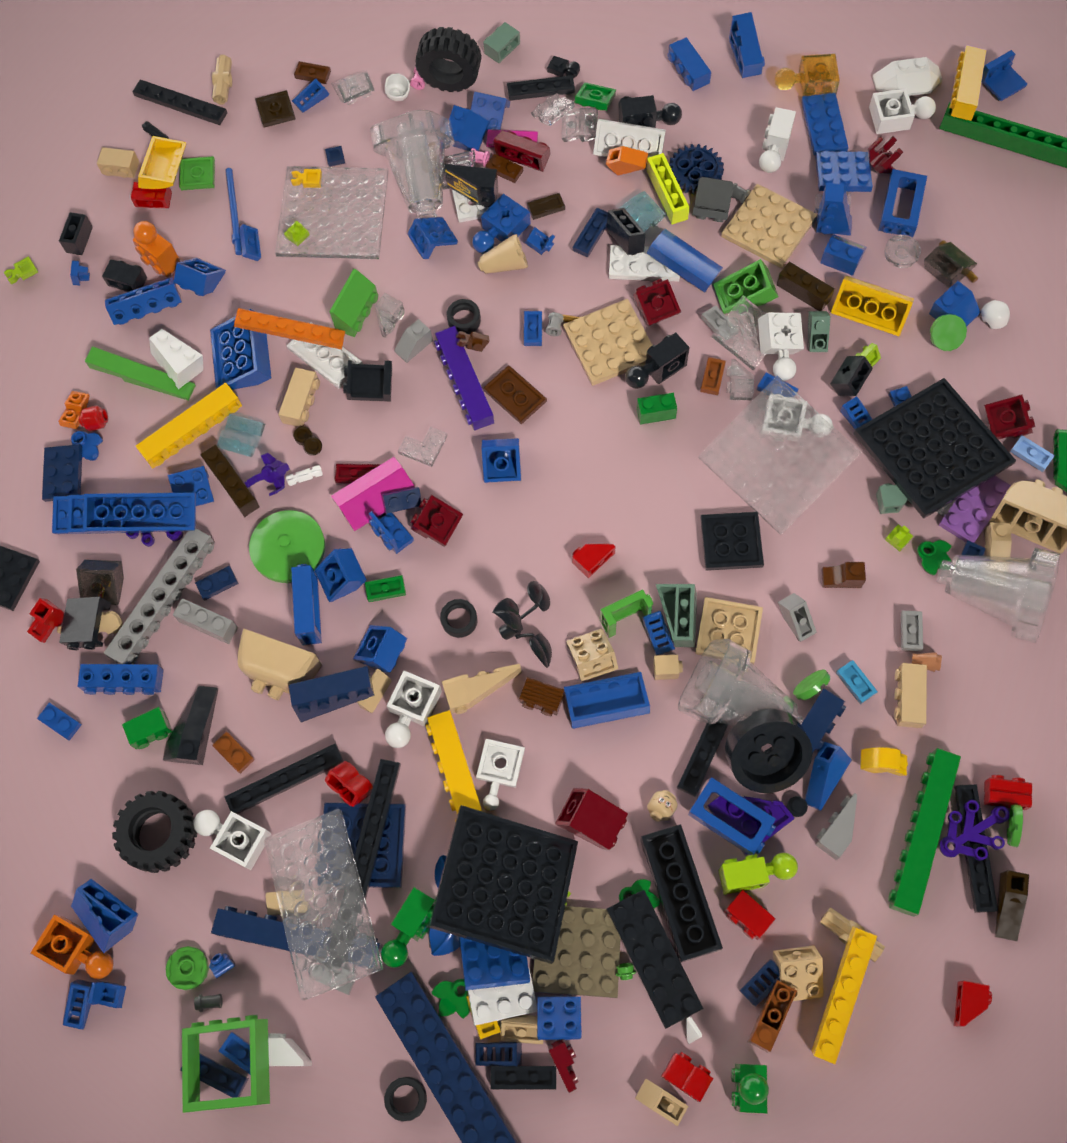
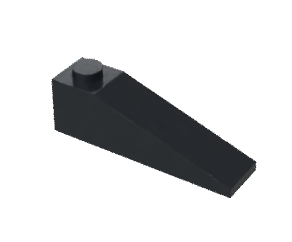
M198 686L167 741L163 761L203 765L218 688Z

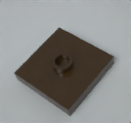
M287 90L255 98L264 128L296 119Z

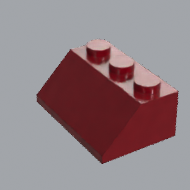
M503 130L493 140L496 155L544 172L551 154L550 147L543 142L537 143L529 137H520L512 131L506 132Z

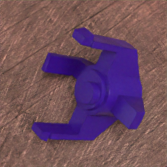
M269 453L261 455L265 464L261 472L247 479L244 483L247 488L262 480L274 483L276 490L269 493V496L285 488V474L290 468L287 463H282Z

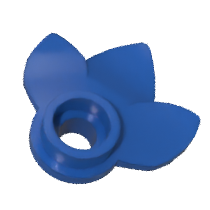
M76 431L71 436L72 445L80 444L83 447L82 458L84 457L90 461L98 458L99 450L97 446L103 440L97 433L87 434L84 431Z

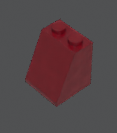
M573 788L555 825L601 849L610 850L617 842L619 831L626 825L628 813L590 789Z

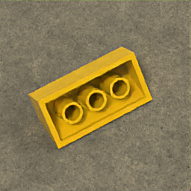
M845 275L831 313L900 336L914 298Z

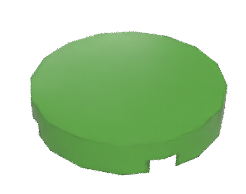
M954 314L938 317L930 328L931 342L936 348L943 351L957 349L966 338L967 328L965 322L961 317Z
M823 669L810 674L795 687L793 694L798 700H806L820 692V686L823 684L826 686L829 683V673Z
M1012 805L1009 811L1007 844L1017 848L1022 835L1023 808L1021 805Z
M190 946L176 950L169 957L166 964V977L175 988L182 990L195 989L201 985L209 971V963L205 953L198 948Z

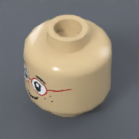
M662 790L654 793L647 805V809L653 820L657 822L668 821L676 811L678 804L676 797L671 792Z

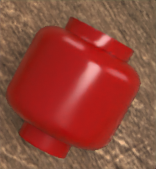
M100 406L84 408L81 411V416H79V423L88 431L102 429L108 423V415L106 410Z

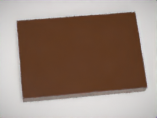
M510 365L483 387V391L520 424H523L547 402V398Z

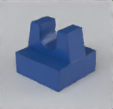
M72 261L70 277L73 285L80 286L81 281L90 280L88 267L80 266L79 261Z

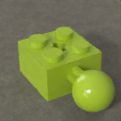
M779 853L769 863H765L764 857L758 858V855L755 854L746 856L743 861L737 862V858L725 860V863L721 865L718 872L723 895L738 893L742 890L748 891L764 888L770 883V875H774L781 880H789L796 875L798 863L794 856L789 853Z

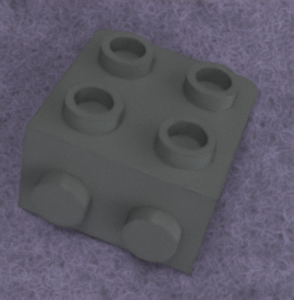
M701 177L698 182L692 215H696L697 219L705 220L706 217L713 218V221L716 222L727 220L733 182Z

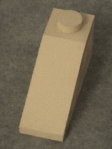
M991 522L984 531L987 585L1007 586L1012 543L1011 523Z

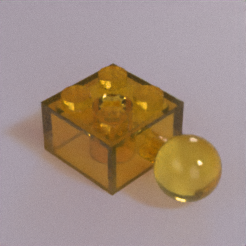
M836 54L802 56L799 73H795L788 67L777 71L774 78L776 86L781 90H788L795 83H801L803 96L827 93L837 94L840 79Z

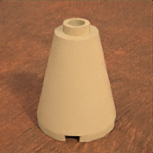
M517 234L510 236L480 256L478 266L481 272L484 271L485 274L520 270L528 267L526 256L521 248L522 245Z

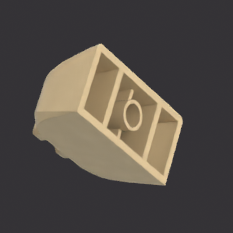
M1038 479L1035 482L1019 481L1013 483L1004 495L989 523H1011V533L1059 554L1063 553L1067 548V496L1063 495V490L1058 487L1048 489L1045 487V483Z
M243 629L238 650V667L247 677L253 680L251 686L253 692L262 694L265 686L271 687L268 696L279 701L283 692L290 693V684L314 679L322 664L314 653Z

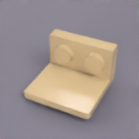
M603 629L595 630L566 641L575 660L581 682L618 669L615 652Z
M815 946L773 951V959L780 969V982L797 990L793 1001L823 997V958Z

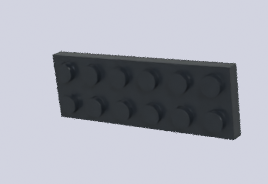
M643 889L606 908L664 1028L666 1029L704 1009L645 890Z

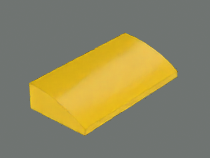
M152 136L138 175V188L163 189L173 186L186 148V142Z

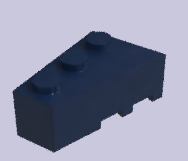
M824 688L801 724L811 741L812 753L814 750L819 752L825 742L822 740L824 734L831 733L836 725L833 723L836 715L841 717L846 709V706L843 705L845 703L844 700Z

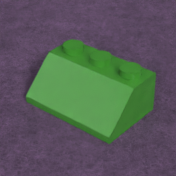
M353 269L329 311L335 329L343 330L345 334L355 337L357 332L361 331L363 321L369 316L373 303L375 304L378 300L376 286L356 269Z

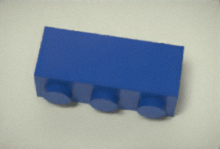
M687 37L669 45L668 59L674 64L676 71L682 75L685 84L692 91L710 84L711 71Z

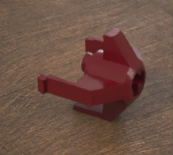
M880 136L868 148L869 163L876 172L891 174L892 170L895 169L892 164L901 156L903 151L898 148L894 153L891 151L887 152L897 141L894 136L876 151L874 148L883 141L882 136Z

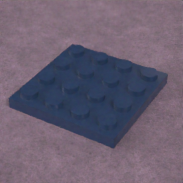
M324 803L318 878L319 887L347 886L369 803H358L354 807L347 803ZM406 804L390 805L369 888H402Z

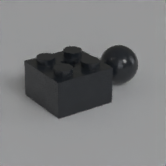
M654 95L620 99L619 122L656 128V121L662 120L667 125H675L682 118V110L676 103H667L663 106L662 110L657 111Z
M676 332L671 336L667 335L663 338L662 342L652 345L647 350L646 365H634L627 370L625 375L627 384L635 389L642 388L647 384L650 375L659 385L687 366L690 347Z

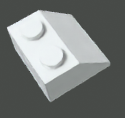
M268 1033L269 1066H312L310 1058L293 1039L286 1038V1034Z

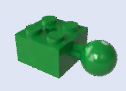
M413 887L391 923L393 927L401 932L396 939L386 942L381 950L383 962L392 968L400 967L406 962L408 958L407 944L412 938L418 942L420 938L423 939L429 930L427 925L431 919L435 900Z
M735 1064V1068L731 1069V1081L735 1083V1092L731 1093V1104L735 1107V1111L768 1114L767 1097L769 1086L767 1083V1065Z

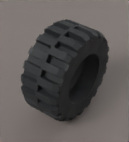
M453 27L434 28L426 32L419 42L415 59L416 70L427 84H431V87L439 88L441 91L460 92L463 89H468L476 82L482 59L481 50L476 41L471 39L469 34L462 33V30H454Z
M147 791L145 796L142 794L136 795L133 802L129 800L125 803L127 807L124 811L120 809L117 814L120 816L119 820H114L113 827L116 828V832H112V839L117 841L114 843L115 850L120 852L119 856L122 860L139 870L151 873H158L160 870L163 872L169 871L170 866L177 867L181 864L179 861L181 858L186 859L190 855L187 853L189 848H194L195 843L192 842V839L197 837V832L193 825V812L183 801L163 791H158L157 793ZM166 814L171 821V833L168 840L158 849L152 851L142 848L139 839L142 825L153 815Z

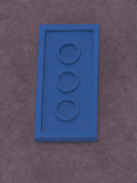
M836 93L802 96L801 103L813 155L816 156V151L847 152L849 147Z

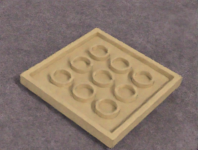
M756 184L722 232L721 237L782 269L816 220L818 214Z
M628 299L563 324V329L592 386L626 373L631 366H643L646 364L647 350L652 346V343Z

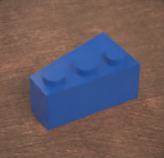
M752 12L732 16L729 42L741 76L746 78L762 74V68L765 66V60L761 54Z
M826 183L818 210L816 233L851 236L852 216L850 215L844 184Z
M92 879L76 889L71 905L103 953L133 931L138 917V913Z

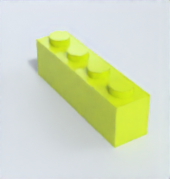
M664 153L647 158L646 171L671 224L688 220L689 205Z

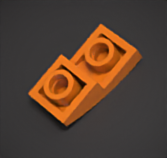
M76 391L70 393L64 403L66 409L58 421L60 426L72 429L79 427V416H81L82 409L87 408L89 394Z

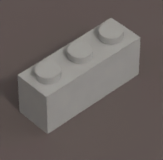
M183 598L173 613V616L180 623L227 644L231 642L238 629L232 620Z

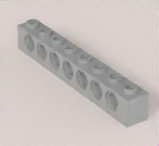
M196 528L195 531L187 532L105 650L104 654L118 664L136 663L142 649L147 647L153 633L158 631L164 617L169 615L172 605L180 599L185 586L191 583L196 570L202 567L203 560L207 554L212 552L215 542L209 535ZM198 548L195 553H191L192 550ZM187 564L184 569H180L182 565ZM176 579V582L170 585V582ZM162 595H165V598L159 601V598ZM151 611H154V614L148 617V614ZM140 627H143V630L137 633V630ZM129 643H132V646L129 649H126V646Z

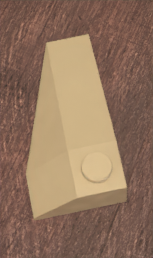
M520 664L495 669L493 673L481 671L474 677L468 678V674L442 681L451 713L462 714L467 712V709L472 708L521 674Z

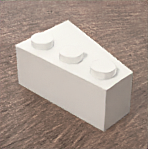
M161 329L149 338L152 356L166 370L167 375L173 379L178 389L203 371V355L165 330Z

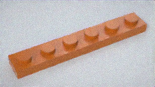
M240 308L237 310L234 327L341 350L345 337V331Z

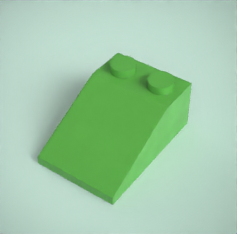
M761 259L713 284L724 314L761 306L779 297L769 269Z

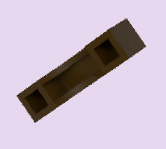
M216 444L200 454L244 518L260 508L254 496Z

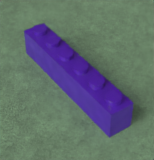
M453 326L436 332L434 345L437 351H441L440 359L443 366L447 365L448 370H446L449 380L454 382L452 387L455 395L460 396V400H458L462 410H466V421L468 425H472L475 431L494 424V416L465 348L457 345L460 339L456 338L458 332L456 327Z

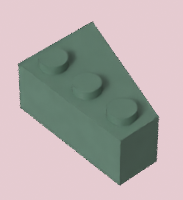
M656 584L675 647H695L697 602L695 584Z

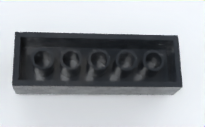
M676 825L641 836L640 841L680 962H686L722 950L723 947L682 825Z

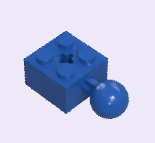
M503 193L481 216L482 229L485 231H479L474 235L472 245L477 252L485 254L494 247V238L503 242L515 234L519 237L531 224L530 211Z

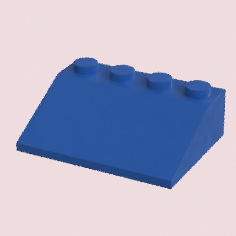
M236 316L210 329L216 389L224 383H227L231 390L256 386L272 378L267 334L234 327Z

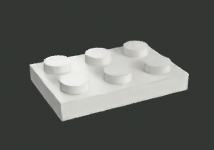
M531 974L530 983L467 990L474 1026L537 1012Z

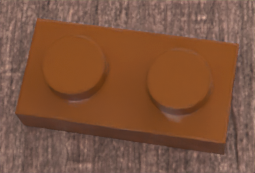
M708 357L700 392L718 396L726 364L725 360Z
M227 731L212 745L240 774L255 760Z

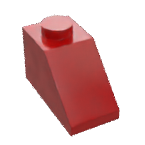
M585 544L582 548L578 547L573 552L572 564L589 578L615 554L616 546L614 544Z
M968 981L957 982L955 1027L966 1026L988 1009V1005L992 1002V992L989 991V985Z

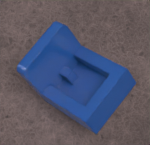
M534 227L524 243L542 255L545 251L549 252L554 245L552 241L555 236L552 234L548 237Z
M93 982L89 992L88 1004L122 1008L126 986L110 982Z

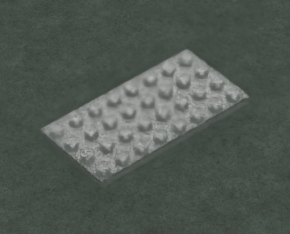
M336 809L266 837L264 840L301 1000L310 999L383 970L342 811Z

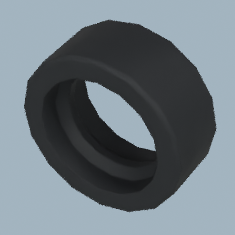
M460 299L453 302L447 310L449 327L455 326L458 333L460 331L466 334L475 332L481 323L480 309L477 304L468 299ZM461 310H468L474 313V319L467 324L455 322L453 316Z
M454 599L448 602L440 613V621L444 631L456 638L470 635L478 623L474 606L463 599ZM457 608L466 609L470 614L469 624L461 629H455L448 623L449 613Z
M411 1077L398 1078L393 1081L386 1089L384 1104L388 1114L401 1122L411 1121L420 1116L427 1103V1093L423 1084ZM403 1085L412 1086L418 1093V1104L409 1113L399 1112L393 1104L394 1092Z

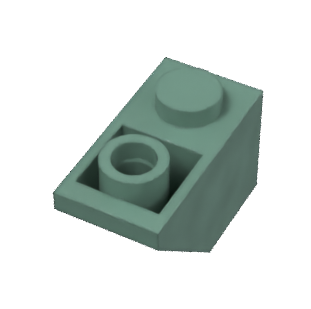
M809 311V352H828L831 316L827 311Z
M891 483L881 485L876 492L880 514L898 513L908 502V499L897 485H892Z

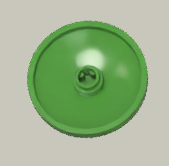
M285 510L269 515L257 525L250 538L249 553L254 566L264 577L279 583H291V567L307 564L311 565L312 569L315 570L320 565L325 553V538L320 526L312 517L303 512Z

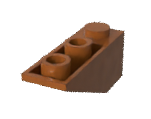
M778 980L776 981L747 1041L748 1043L767 1053L771 1052L797 993L796 989Z

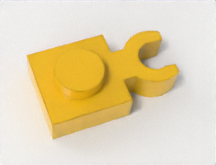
M304 169V173L292 171L293 178H296L291 179L293 186H298L302 183L304 188H321V169Z

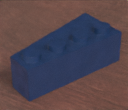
M367 666L289 685L291 705L301 723L375 696L371 674Z

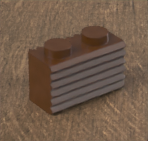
M527 677L519 701L522 707L533 710L536 708L541 710V713L551 717L552 714L557 716L565 690Z

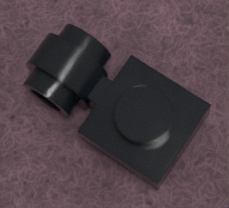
M553 56L547 67V72L560 77L566 73V76L573 75L574 78L580 72V65L575 61L569 63V60Z

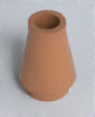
M913 653L912 664L927 665V670L935 672V670L940 671L942 655H937V653Z

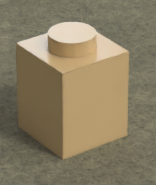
M678 655L654 656L655 680L678 679L679 674L683 673L682 661L678 660Z

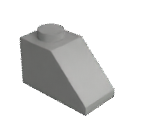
M418 319L404 331L394 350L395 353L408 363L433 341L431 330Z
M793 593L778 602L784 620L798 641L801 642L817 633L804 599Z

